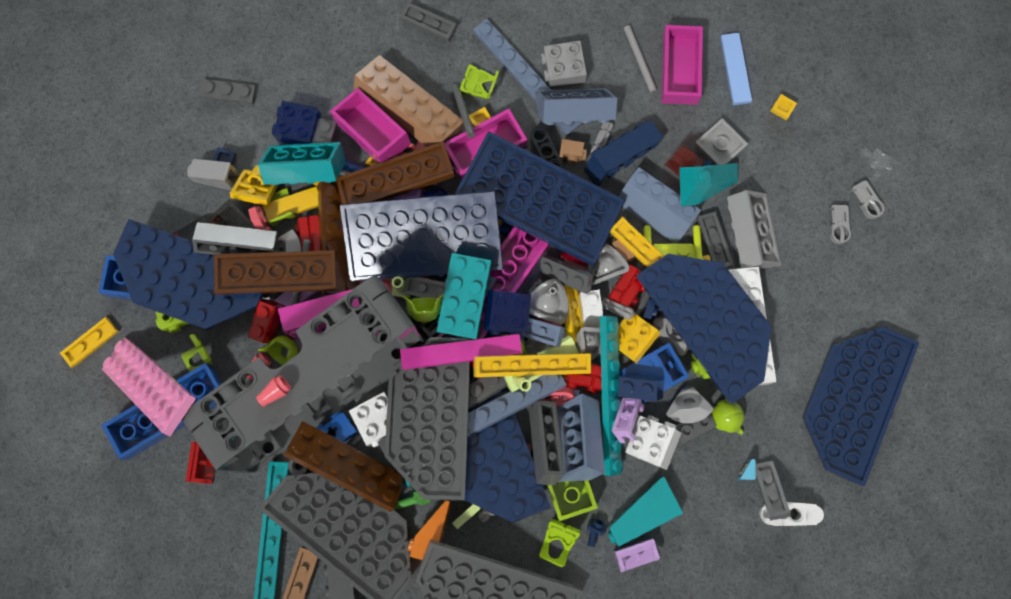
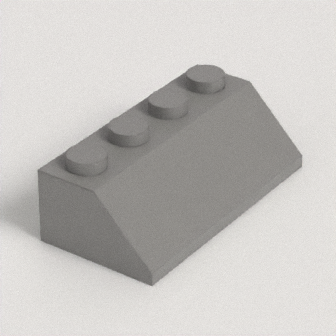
M745 190L728 196V210L731 214V226L735 233V245L738 248L741 268L759 267V269L782 266L767 194Z

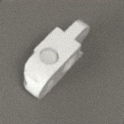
M787 502L790 511L793 508L797 511L795 519L786 517L770 521L765 503L762 504L759 512L762 521L773 526L817 525L824 517L823 510L817 504Z

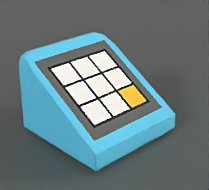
M755 459L747 460L737 480L756 479Z

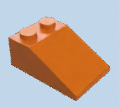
M446 500L415 535V538L410 540L408 551L411 552L410 557L422 560L430 539L442 542L452 501Z

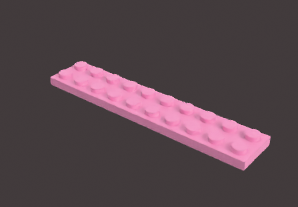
M124 337L122 341L120 340L115 345V351L112 355L106 358L102 370L163 434L170 437L196 398L131 340Z

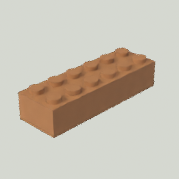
M382 56L376 57L355 75L353 89L359 88L392 120L426 147L442 141L445 143L461 134L464 124L459 116Z

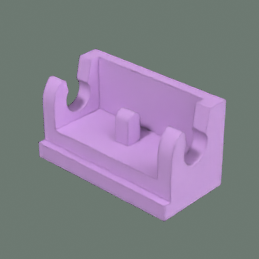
M622 398L612 428V432L620 443H626V437L631 442H634L635 436L632 430L638 412L643 413L644 406L640 399Z
M653 538L614 550L621 572L659 560L660 558Z

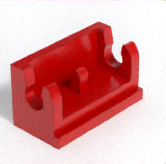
M191 442L185 482L213 484L215 468L198 443Z

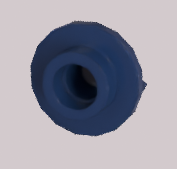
M599 518L589 520L587 530L590 531L587 546L595 548L597 536L604 535L607 531L603 520Z

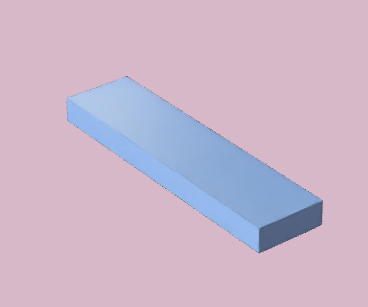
M740 34L721 35L720 40L732 105L751 103L752 97Z

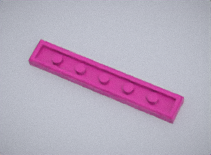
M520 334L400 349L402 370L471 362L474 361V356L522 355Z

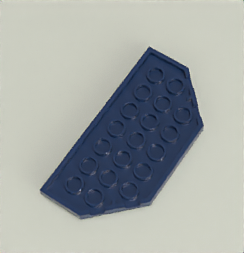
M128 219L113 253L134 304L206 330L240 316V314L248 310L257 308L259 300H262L264 293L215 295L214 255L194 253L193 241Z
M667 254L636 276L637 280L730 405L764 382L771 325L724 263Z
M880 327L829 348L802 416L826 471L865 487L920 342L885 327Z
M473 369L470 370L469 385L478 380V377H474ZM505 388L468 410V413L507 394ZM515 413L467 438L465 493L466 502L512 523L551 509L542 484H536L534 462Z

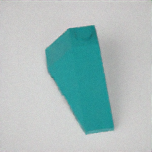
M738 163L679 167L681 206L698 205L737 183Z

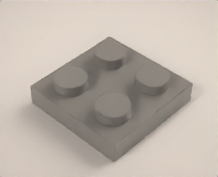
M721 118L694 145L714 165L728 164L747 147L748 143Z

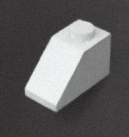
M594 290L587 294L580 292L579 300L583 325L585 327L600 328V316H603L600 291Z

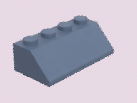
M606 88L535 91L538 116L546 125H555L556 122L573 124L574 121L591 123L597 120L607 123L609 120H616L617 97Z
M639 167L618 196L624 199L623 209L646 225H649L653 230L674 244H678L701 212L695 205L681 206L679 194Z
M580 394L556 407L564 476L560 480L561 482L592 480L605 474L599 401Z

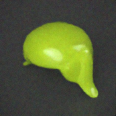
M444 294L438 298L426 297L411 300L405 296L402 297L406 300L409 316L415 321L426 323L435 320L441 312V301Z
M284 335L277 336L264 348L258 349L260 352H268L281 365H284L299 354L296 343L290 337ZM283 346L288 349L287 357L285 358L281 355Z
M726 398L720 400L711 412V417L716 424L715 428L729 433L737 432L743 434L744 432L740 428L744 421V412L741 406L736 402L730 405Z

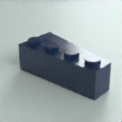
M651 120L645 124L641 122L633 131L630 132L628 130L619 139L610 140L604 148L601 149L599 147L591 153L592 156L584 168V172L594 185L600 186L606 176L610 179L622 168L621 166L624 169L636 160L635 157L639 159L653 150L664 137Z

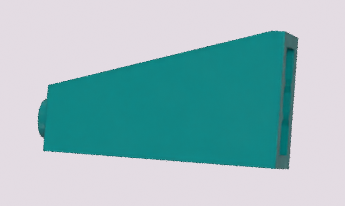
M665 477L658 478L608 526L610 532L607 535L612 544L616 543L617 546H621L683 514Z

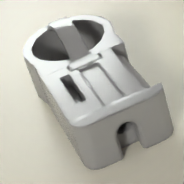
M862 181L850 190V192L853 191L861 202L862 205L860 207L867 218L876 219L883 214L884 205L867 181ZM869 203L874 207L877 215H872L868 211Z
M833 205L829 208L832 211L830 239L835 244L840 245L847 242L851 237L849 208L847 205ZM840 228V240L834 236V230Z

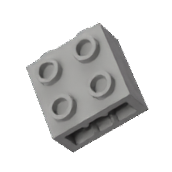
M581 41L544 46L541 62L542 65L545 64L546 66L544 79L545 82L549 83V88L586 82L587 74Z

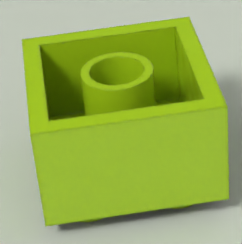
M589 480L559 481L556 485H547L558 521L598 509Z

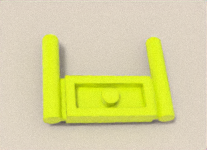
M646 225L643 228L644 237L652 244L651 227ZM699 225L693 226L694 245H653L664 256L673 254L703 259L701 229Z

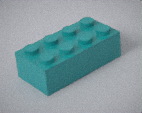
M341 142L272 145L268 147L259 161L258 168L264 184L331 183L337 180L346 160Z
M455 253L451 254L437 332L478 339L492 267L491 260Z

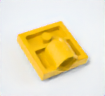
M256 165L252 171L246 169L242 171L230 191V198L267 206L278 185L264 184L258 165Z
M636 314L631 320L624 318L618 329L619 351L637 364L661 332Z

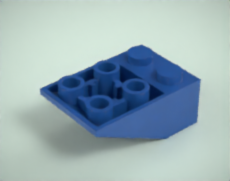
M670 343L641 358L637 364L634 362L619 371V377L631 374L664 378V391L689 378L688 373Z

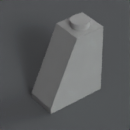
M193 159L187 169L188 177L193 182L230 191L241 175L231 163Z

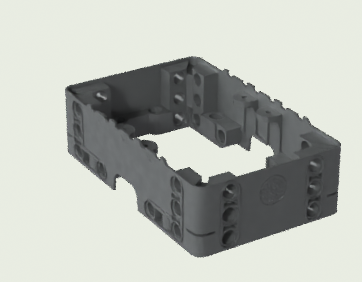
M374 275L296 330L302 342V349L298 355L277 369H270L258 357L193 404L182 418V421L189 432L192 433V436L216 471L254 473L287 449L302 421L315 428L321 424L326 425L329 423L331 416L337 412H343L352 401H355V403L363 399L362 394L364 392H370L377 387L383 378L388 380L389 375L402 365L401 358L395 359L393 357L396 350L422 347L425 344L424 339L377 275ZM362 298V304L360 306H352V302L354 299ZM325 323L326 330L318 333L317 327L319 324ZM388 335L387 339L382 342V338ZM249 375H253V383L247 386L245 383L246 378ZM283 376L291 386L288 395L263 407L257 401L256 396L262 392L273 377ZM213 401H215L217 404L216 410L214 412L211 408H209V405ZM272 442L274 450L268 453L266 447Z

